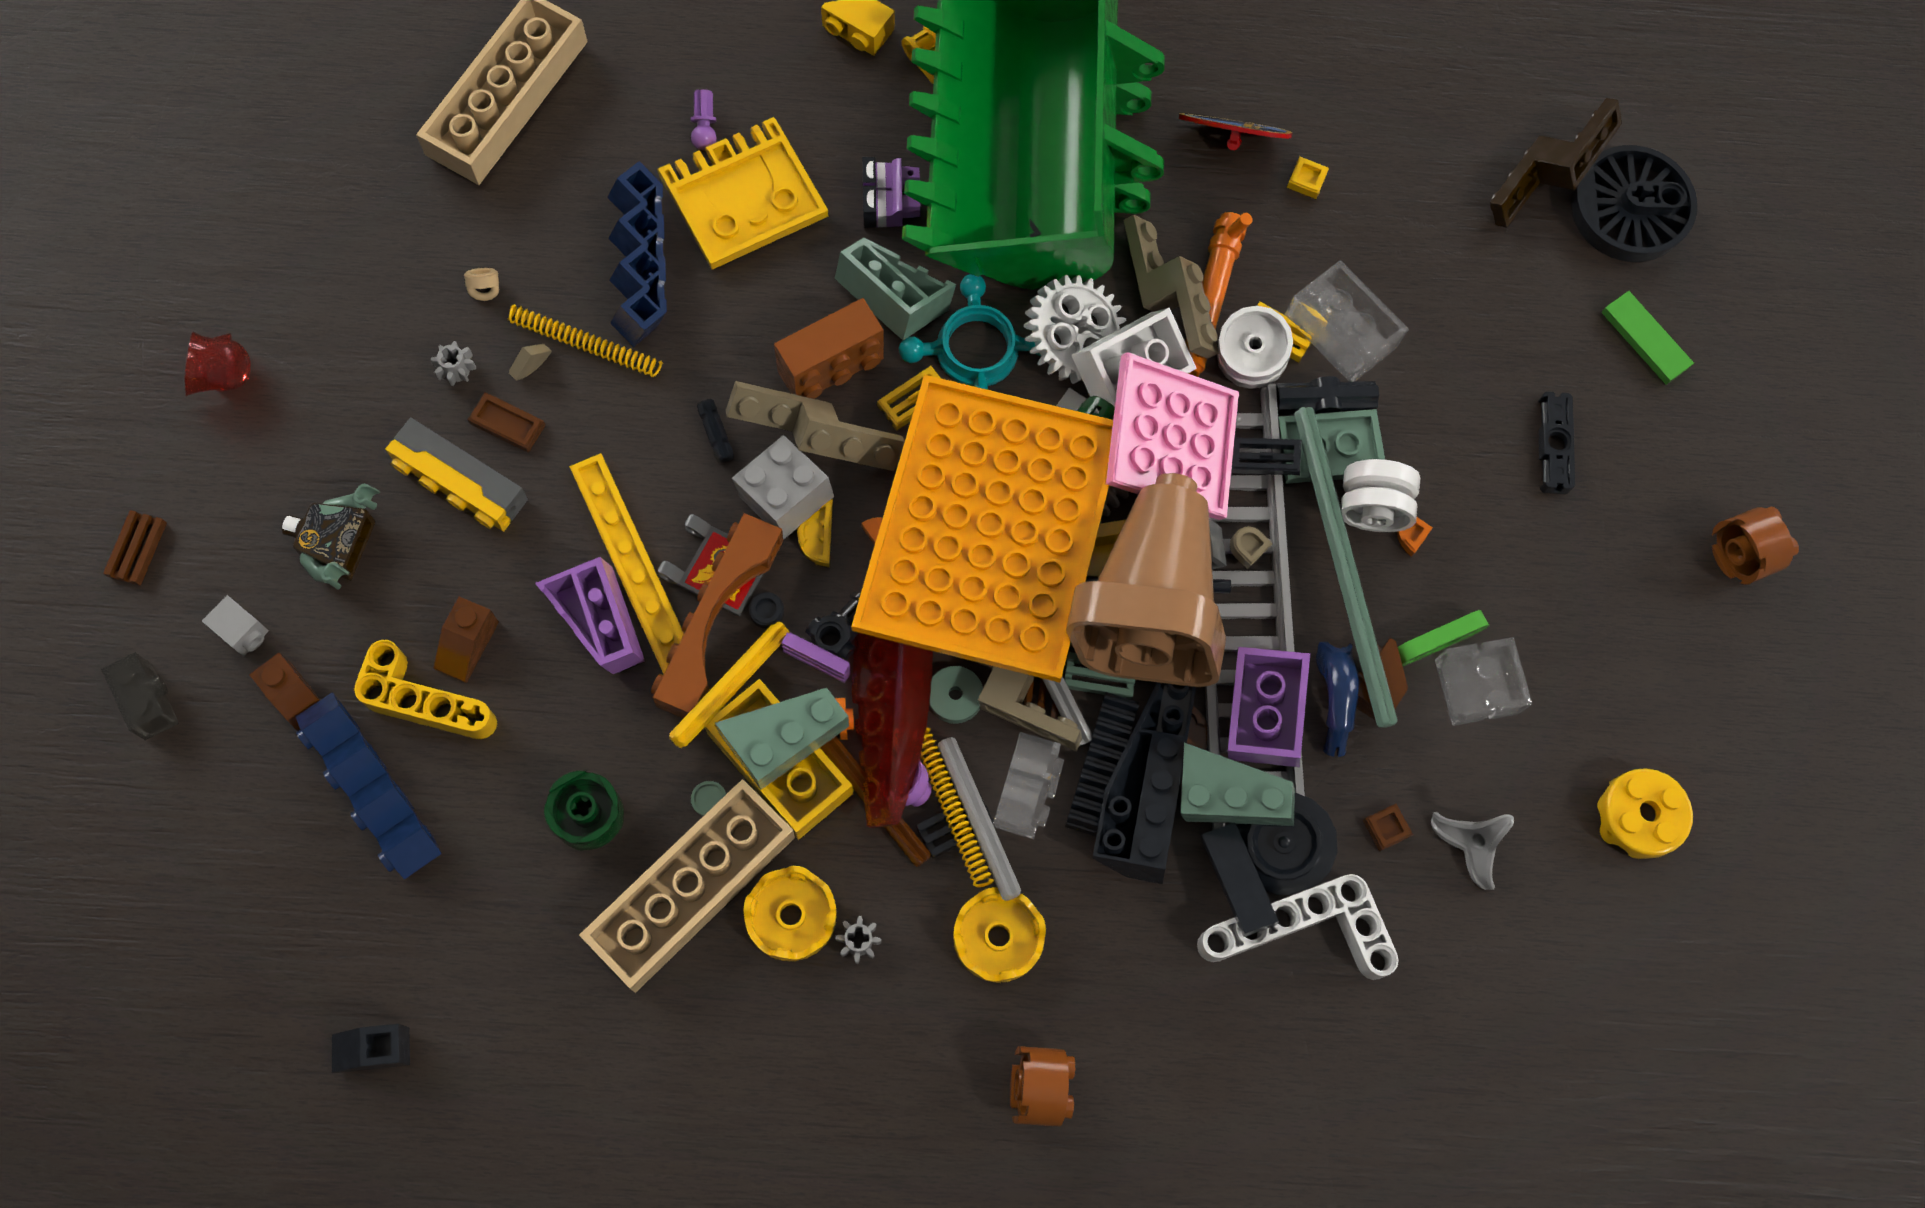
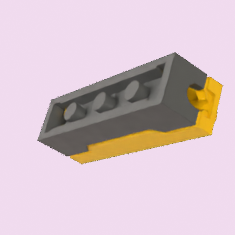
M411 417L394 437V440L385 448L392 459L390 464L397 471L405 476H408L411 472L420 478L418 482L428 491L435 494L439 490L447 495L446 500L460 511H463L465 508L475 513L474 518L488 529H491L494 525L504 532L509 526L510 521H513L528 501L522 487Z

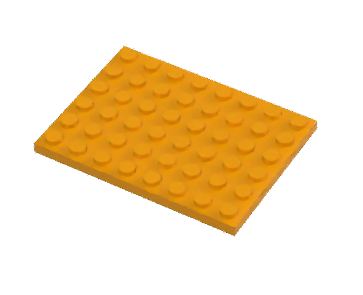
M924 375L852 622V631L1060 683L1071 642L1066 628L1074 590L1077 585L1086 581L1109 485H1106L1113 420Z

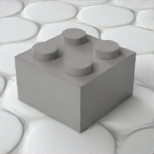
M784 435L732 477L739 497L763 521L781 528L783 540L834 497L829 477Z

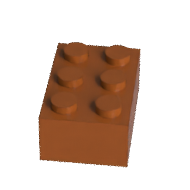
M861 298L774 343L777 371L791 394L815 399L822 394L824 389L834 384L836 386L842 385L850 380L853 374L863 369L870 370L876 367L884 359V330L865 299Z

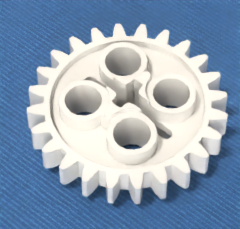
M1065 275L1059 281L1054 279L1047 286L1045 285L1037 291L1039 295L1030 300L1034 307L1025 311V314L1032 318V320L1024 324V328L1032 330V334L1026 337L1025 341L1034 342L1036 345L1030 350V353H1040L1041 355L1037 364L1042 365L1047 362L1049 364L1047 372L1049 375L1058 370L1060 381L1068 378L1070 375L1072 384L1080 381L1082 377L1071 355L1083 349V344L1089 346L1100 340V338L1102 339L1119 330V325L1127 321L1126 318L1117 317L1116 313L1122 308L1121 305H1111L1114 294L1105 297L1103 295L1105 287L1103 284L1094 289L1093 279L1090 278L1082 284L1080 275L1071 280L1068 275ZM1062 303L1067 306L1069 314L1063 310ZM1091 315L1097 319L1098 326L1092 321ZM1054 333L1060 337L1061 345L1055 340Z

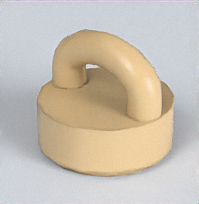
M477 268L468 270L464 274L465 286L472 298L487 301L492 300L498 295L499 277L498 271L495 269ZM491 288V290L486 293L478 292L476 290Z

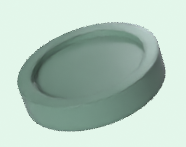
M702 782L692 791V807L699 815L704 816L726 795V792L717 782Z

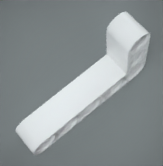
M1353 874L1339 877L1271 903L1274 911L1280 909L1287 912L1290 917V925L1288 927H1282L1277 924L1257 932V938L1250 940L1243 937L1234 917L1208 928L1200 935L1197 942L1198 952L1202 958L1210 962H1218L1336 917L1356 965L1363 976L1372 980L1386 977L1396 970L1399 961L1397 952L1366 882L1358 875ZM1342 885H1348L1354 890V902L1343 898L1341 894ZM1309 897L1320 900L1323 906L1321 914H1315L1309 909ZM1358 918L1364 919L1369 924L1370 932L1368 936L1361 935L1357 931L1355 924ZM1214 934L1222 938L1224 941L1223 952L1217 953L1210 949L1208 946V937ZM1373 952L1380 954L1384 959L1385 965L1382 971L1375 969L1371 964L1370 958Z

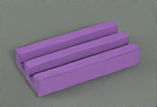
M787 632L781 643L784 653L843 683L846 682L850 675V664L848 661L791 632Z

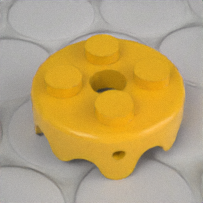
M1647 768L1634 769L1616 777L1609 782V786L1597 803L1601 817L1599 832L1602 839L1609 844L1620 846L1630 857L1636 859L1659 858L1673 852L1684 843L1689 836L1693 824L1692 806L1685 790L1672 777L1658 770ZM1642 803L1651 805L1655 810L1656 816L1653 822L1647 821L1642 817L1640 813Z
M789 866L765 874L760 878L751 893L747 895L744 902L745 924L752 941L762 952L781 961H798L816 954L827 944L836 925V904L829 886L808 869L801 866ZM794 905L801 910L802 916L798 923L787 925L782 922L780 915L786 906Z
M997 887L987 888L971 898L961 908L954 926V947L959 960L974 976L990 982H1010L1030 971L1040 958L1044 947L1046 925L1043 916L1025 895L1020 893L1018 897L1004 901ZM1000 926L1008 931L1009 941L1007 944L995 946L989 941L988 933L993 927Z

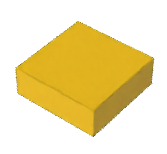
M1299 156L1287 188L1317 199L1329 168Z

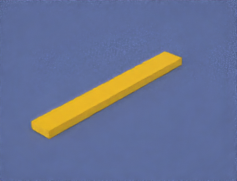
M600 453L569 467L664 674L669 665L667 663L668 653L674 643H680L684 633L605 460Z

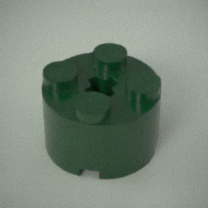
M573 771L560 777L549 790L544 807L545 818L550 829L566 845L580 851L597 849L609 843L622 828L624 822L622 800L605 777L586 771ZM586 804L589 808V814L583 817L580 807Z

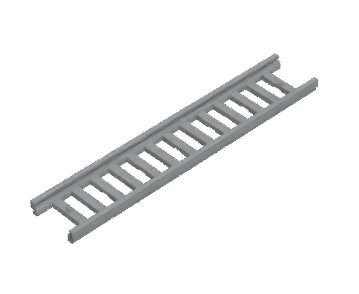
M1268 384L1267 387H1263L1260 391L1261 413H1237L1236 428L1262 429L1263 438L1280 439L1276 384ZM1240 448V452L1281 453L1280 449ZM1265 462V463L1281 464V462ZM1231 475L1229 490L1267 491L1268 507H1228L1227 518L1222 520L1209 518L1214 522H1269V540L1273 544L1263 554H1271L1272 571H1212L1213 579L1231 580V587L1273 586L1274 603H1229L1216 605L1219 608L1221 619H1275L1276 636H1226L1224 652H1238V647L1295 652L1282 475ZM1223 539L1225 554H1232L1230 549L1231 539ZM1221 670L1217 683L1204 686L1208 751L1220 756L1221 753H1228L1229 737H1220L1219 719H1231L1232 703H1218L1217 685H1234L1236 670ZM1301 750L1300 767L1285 766V771L1267 773L1293 782L1295 793L1305 796ZM1212 823V830L1225 826V823Z

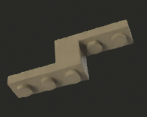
M1136 215L1123 220L1143 308L1155 312L1169 307L1170 310L1180 307L1190 352L1207 359L1219 354L1216 343L1218 335L1211 323L1209 314L1211 306L1204 293L1201 268L1198 264L1181 256L1164 264L1163 258L1158 251L1156 243L1157 231L1153 224Z
M738 381L734 383L726 408V414L729 418L792 431L799 451L890 471L895 470L905 443L901 435L840 422L832 403Z
M976 662L992 669L978 698L981 710L1077 751L1082 741L1081 730L1077 729L1078 725L1074 721L1059 716L1056 720L1045 715L1046 711L1042 707L1030 702L1022 705L1035 676Z

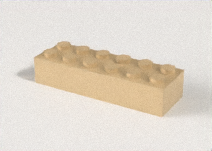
M520 0L416 134L425 156L480 185L588 42L582 19L547 0Z
M742 779L579 936L636 993L795 838L794 830Z

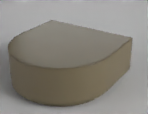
M1247 526L1239 529L1232 536L1230 549L1235 558L1248 569L1273 543L1258 529Z

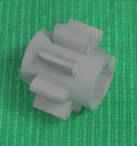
M453 341L452 345L444 347L439 345L437 357H431L433 365L437 367L434 371L437 378L441 380L447 377L451 386L463 380L468 382L470 370L476 369L474 361L470 359L473 356L470 348L466 347L461 350L456 341Z
M858 916L857 924L854 925L844 921L845 935H837L835 938L836 941L846 945L841 950L840 955L844 957L850 952L854 955L856 964L859 963L860 956L865 954L873 959L872 944H881L880 938L872 937V932L875 931L877 924L872 923L868 927L863 925L862 916ZM857 931L863 932V937L869 939L868 942H863L859 949L854 948L852 941H848L849 938L855 937Z

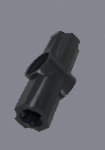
M1324 376L1316 378L1310 383L1276 384L1278 414H1295L1302 407H1312L1315 414L1378 408L1379 387L1375 381L1340 382L1337 377Z

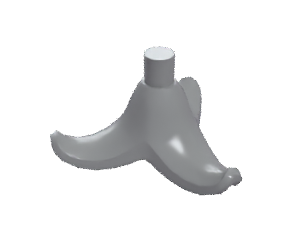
M1434 812L1431 826L1435 833L1447 843L1464 851L1469 874L1479 888L1494 890L1492 868L1496 848L1512 828L1514 817L1509 814H1503L1487 821L1469 822L1448 819L1441 816L1438 812Z

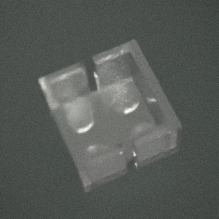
M1514 637L1483 642L1479 647L1477 644L1449 648L1435 659L1452 726L1483 721L1487 717L1490 720L1518 715L1532 705Z

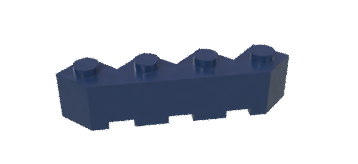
M640 161L616 179L607 197L624 214L617 221L608 239L626 256L619 262L609 281L628 299L619 307L610 324L633 347L657 328L667 312V299L664 296V283L666 282L665 256H663V240L665 239L664 214H662L661 203L663 185Z
M333 692L295 716L300 727L296 731L297 736L308 750L314 746L322 756L327 767L323 775L335 790L341 787L348 795L354 811L350 813L352 819L362 831L369 828L377 838L382 850L377 855L389 872L396 869L402 878L406 879L442 854L427 826L423 825L413 810L414 807L404 792L390 777L386 770L387 767L372 745L363 737L359 731L360 727Z

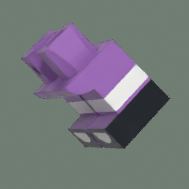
M862 157L864 228L902 226L903 218L920 217V202L907 195H902L905 181L908 179L920 181L919 168L902 166L901 158L894 159L892 163L875 162V157Z

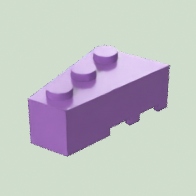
M601 557L595 558L535 583L601 667L615 674L645 661L613 567Z

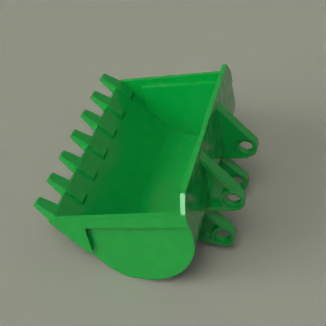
M938 0L937 9L916 6L914 8L913 20L936 33L935 51L920 48L913 49L911 62L934 75L933 94L917 91L911 92L909 94V106L931 118L932 125L931 138L916 135L907 137V150L930 162L929 182L908 179L905 181L904 194L927 206V227L903 226L902 240L925 251V256L977 277L985 275L1002 283L1024 289H1041L1052 280L1057 279L1059 281L1065 275H1068L1070 280L1080 275L1082 284L1090 278L1094 281L1103 276L1111 268L1114 261V212L1139 214L1149 210L1151 193L1139 182L1158 180L1164 175V159L1157 154L1156 150L1116 130V114L1133 116V113L1144 112L1151 107L1152 91L1138 82L1151 81L1152 77L1159 76L1164 72L1165 55L1163 52L1117 26L1118 0ZM1030 219L1041 232L1037 237H1030V234L1034 233L1030 227Z

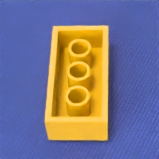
M758 679L720 710L705 726L709 737L763 800L794 830L795 837L799 840L853 795V786L819 748L760 790L720 736L715 725L716 722L779 703V700L766 685Z

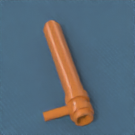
M1233 212L1222 213L1215 222L1214 236L1211 237L1208 246L1210 255L1202 285L1204 293L1210 302L1211 309L1209 314L1215 329L1234 262L1240 256L1242 249L1241 241L1245 238L1247 227L1252 223V216L1248 213L1241 215ZM1186 337L1185 343H1186V346H1187V348H1188V350H1189L1188 341H1187V337ZM1190 352L1197 369L1188 374L1198 377L1205 370L1207 358Z

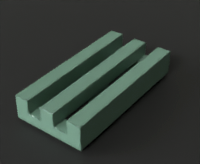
M1068 653L1064 680L1069 689L1102 695L1108 692L1127 699L1133 698L1135 679L1112 677L1088 668L1075 667L1074 663L1083 664L1079 661L1076 653ZM1072 675L1126 683L1127 685L1126 688L1072 680Z

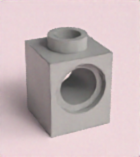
M228 595L202 620L204 624L243 657L248 652L257 649L269 631Z

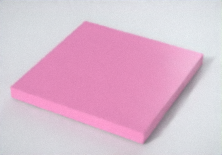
M1128 352L1121 355L1106 485L1139 494L1142 488L1155 484L1156 478L1161 474H1182L1192 478L1197 483V492L1205 497L1208 502L1209 517L1217 520L1227 518L1239 391Z

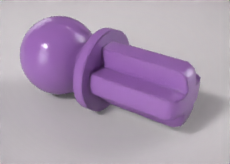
M705 89L694 92V116L691 117V122L697 123V126L691 133V141L697 149L703 151L706 150L705 147L716 143L717 140L714 129L710 127V123L716 122V117H713V93Z

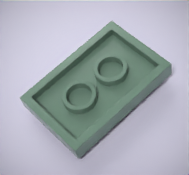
M1377 409L1315 414L1333 480L1344 479L1346 467L1356 461L1368 459L1385 460ZM1295 416L1278 417L1280 439L1301 440ZM1303 446L1301 447L1300 475H1284L1285 484L1312 482ZM1281 450V453L1294 454V450ZM1282 462V464H1293L1291 462Z

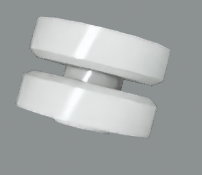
M1262 306L1245 307L1230 315L1222 326L1217 347L1219 352L1217 354L1218 366L1224 376L1237 386L1249 389L1266 387L1268 384L1278 380L1287 367L1293 346L1290 326L1279 313L1271 308ZM1254 345L1259 347V349L1254 350L1252 347Z
M1381 459L1356 461L1346 467L1343 479V488L1346 493L1341 498L1340 505L1345 523L1362 530L1374 532H1396L1413 527L1416 523L1418 508L1414 499L1419 494L1420 475L1417 470L1400 462Z

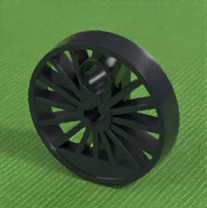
M1622 145L1601 152L1576 189L1573 190L1571 210L1578 230L1595 249L1617 260L1646 262L1664 256L1687 236L1697 216V197L1688 175L1670 157L1648 147ZM1617 162H1623L1624 175L1620 170ZM1634 163L1642 165V169L1637 181L1635 177ZM1604 166L1608 175L1599 167ZM1650 169L1659 174L1653 181H1646ZM1682 213V217L1677 216L1675 214ZM1614 217L1600 230L1599 222ZM1623 220L1616 240L1606 235ZM1669 227L1679 230L1678 235ZM1628 229L1630 232L1631 246L1623 244ZM1642 237L1648 247L1642 246ZM1658 237H1660L1665 243L1661 244Z

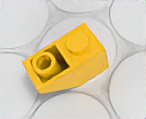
M838 0L826 2L821 7L822 26L834 36L839 35L851 42L856 49L866 51L875 56L895 30V10L877 0Z

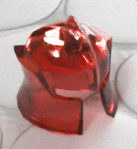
M194 331L192 332L187 349L184 373L186 397L209 390L226 392L241 387L246 383L251 368L250 358L244 347L232 340L231 333L211 338L202 336Z

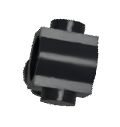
M853 591L850 594V601L839 613L833 611L830 615L823 616L822 619L819 616L816 617L805 631L811 637V642L847 661L856 649L851 642L856 638L858 632L852 631L851 626L861 594ZM827 634H835L840 638L839 642L833 646H827L821 640Z

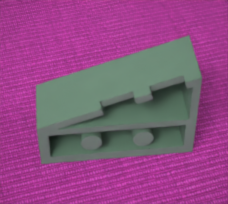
M862 238L840 252L835 279L858 300L864 298L873 314L897 336L905 340L949 310L956 287L955 283L949 280L943 283L927 275V269L921 266L915 269L901 262L900 255L866 238Z
M823 688L716 722L715 725L720 736L760 790H762L848 728L849 717L828 688Z
M1184 742L1181 815L1185 821L1294 826L1295 789L1293 782Z

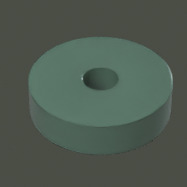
M961 666L943 668L932 677L927 691L928 705L933 714L944 722L952 724L966 722L972 719L980 710L978 698L983 690L982 683L977 675L967 668ZM958 690L961 692L962 697L958 700H953L950 698L949 692Z

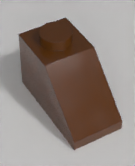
M459 596L442 626L433 668L436 671L467 683L499 623L493 612Z
M277 653L249 674L268 700L296 731L300 727L295 716L320 701V698L294 665L281 653Z

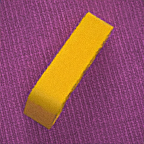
M379 640L369 647L354 688L356 697L369 710L475 739L488 738L494 733L497 727V719L484 702L404 681L403 678L408 664L407 657L394 642ZM386 654H395L393 661L389 665H380L382 658ZM382 686L380 696L375 699H368L369 692L374 687ZM410 695L417 696L413 706L402 708V703L406 697ZM451 704V709L446 716L436 717V711L441 705ZM463 712L468 717L478 719L482 715L484 719L483 721H476L473 725L468 718L463 716Z

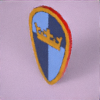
M1179 113V119L1232 130L1230 139L1227 142V147L1230 150H1237L1242 143L1240 138L1241 132L1287 139L1292 138L1293 134L1285 129L1261 124Z

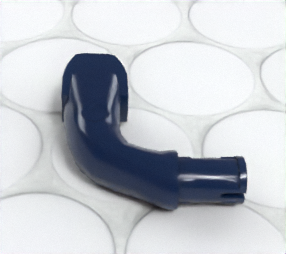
M1319 642L1316 663L1320 673L1325 677L1329 696L1328 716L1326 719L1328 732L1323 751L1325 754L1334 757L1336 748H1338L1337 756L1342 757L1346 754L1349 732L1354 729L1359 692L1358 672L1352 653L1353 644L1349 643L1347 647L1340 649L1333 647L1328 642Z

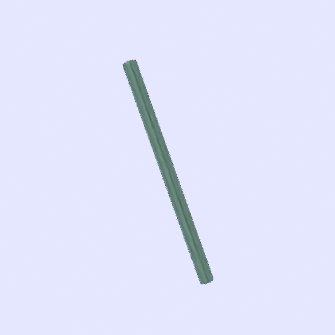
M1302 407L1295 412L1294 416L1302 440L1304 454L1376 725L1379 728L1391 727L1397 724L1398 719L1315 411L1312 407Z

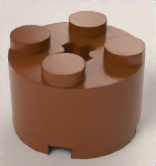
M1772 506L1768 508L1756 507L1723 520L1714 527L1712 536L1717 534V544L1712 545V550L1718 566L1730 579L1737 577L1742 580L1740 584L1744 585L1751 584L1786 569L1790 565L1793 556L1799 552V545L1791 537L1787 526L1782 521L1779 510Z
M1018 1046L1015 1055L1021 1056L1020 1065L1012 1064L1010 1082V1107L1018 1108L1019 1115L1012 1117L1013 1123L1060 1127L1065 1118H1072L1074 1112L1073 1095H1068L1069 1079H1073L1075 1075L1074 1056H1067L1064 1049Z

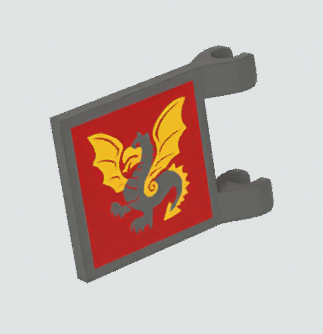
M690 514L685 521V530L696 537L703 538V542L685 572L674 564L663 561L658 568V575L661 579L678 585L698 596L703 583H710L715 573L712 571L715 558L720 551L725 552L729 541H727V533L711 526L700 517ZM764 573L740 587L727 600L722 609L740 617Z

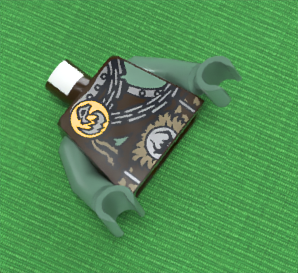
M361 484L353 494L329 499L323 504L312 503L304 519L293 515H288L282 525V533L296 538L293 548L300 555V564L315 581L330 584L337 590L341 588V585L337 583L340 577L352 581L376 522L370 513L363 508L376 509L377 503L371 501L375 494H379L380 490L368 484Z

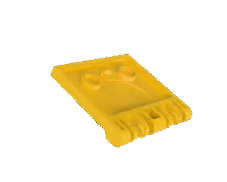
M774 117L762 122V127L768 141L758 125L750 128L751 136L757 144L753 148L749 149L744 137L740 133L732 136L735 146L739 151L737 155L727 138L705 147L712 163L710 167L700 150L692 154L693 161L696 167L699 168L697 173L691 175L686 163L682 159L676 160L674 163L681 180L678 179L670 163L657 168L666 190L670 193L712 270L829 217L826 205Z

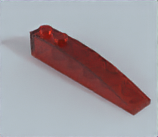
M858 633L855 638L856 649L854 651L851 693L852 702L858 704L859 718L855 720L856 733L862 736L863 750L859 752L860 766H864L867 778L862 784L867 827L877 828L898 825L909 797V791L912 788L924 741L931 695L933 651Z

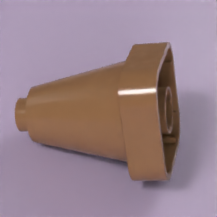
M1165 473L1156 478L1155 484L1142 488L1098 580L1083 582L1075 587L1066 632L1079 661L1085 667L1112 677L1184 686H1210L1219 681L1226 635L1219 608L1214 603L1209 507L1205 497L1197 492L1198 485L1192 478L1182 474Z

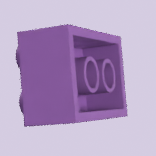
M1238 647L1228 741V759L1300 767L1310 662L1309 653Z

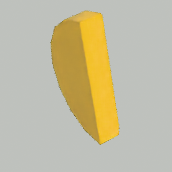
M833 499L824 504L797 528L799 547L804 555L815 564L830 567Z

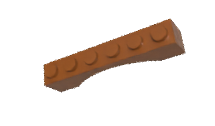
M745 513L739 523L734 522L727 536L729 544L724 553L721 551L718 553L713 563L712 571L715 573L710 583L704 582L700 588L697 601L700 603L695 613L689 612L682 626V631L685 633L679 644L674 643L667 656V663L669 665L664 675L659 674L656 677L651 689V694H654L653 700L657 708L684 718L710 691L706 678L705 653L708 636L715 618L727 600L740 587L751 579L770 570L783 543L781 528Z

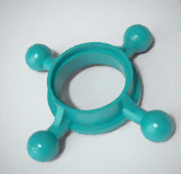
M968 274L960 283V291L967 298L968 306L959 309L950 316L941 328L936 341L923 343L919 338L913 336L902 340L899 345V355L908 363H916L923 356L937 355L940 366L954 381L988 390V386L1002 381L1010 374L1017 362L1019 351H1030L1036 345L1034 342L1025 341V338L1016 335L1011 322L1003 313L995 308L981 305L980 298L985 293L986 283L981 276L977 277ZM967 322H987L995 326L1003 334L1007 343V351L1003 358L993 366L981 369L971 368L960 363L951 353L949 339L952 333L959 326Z

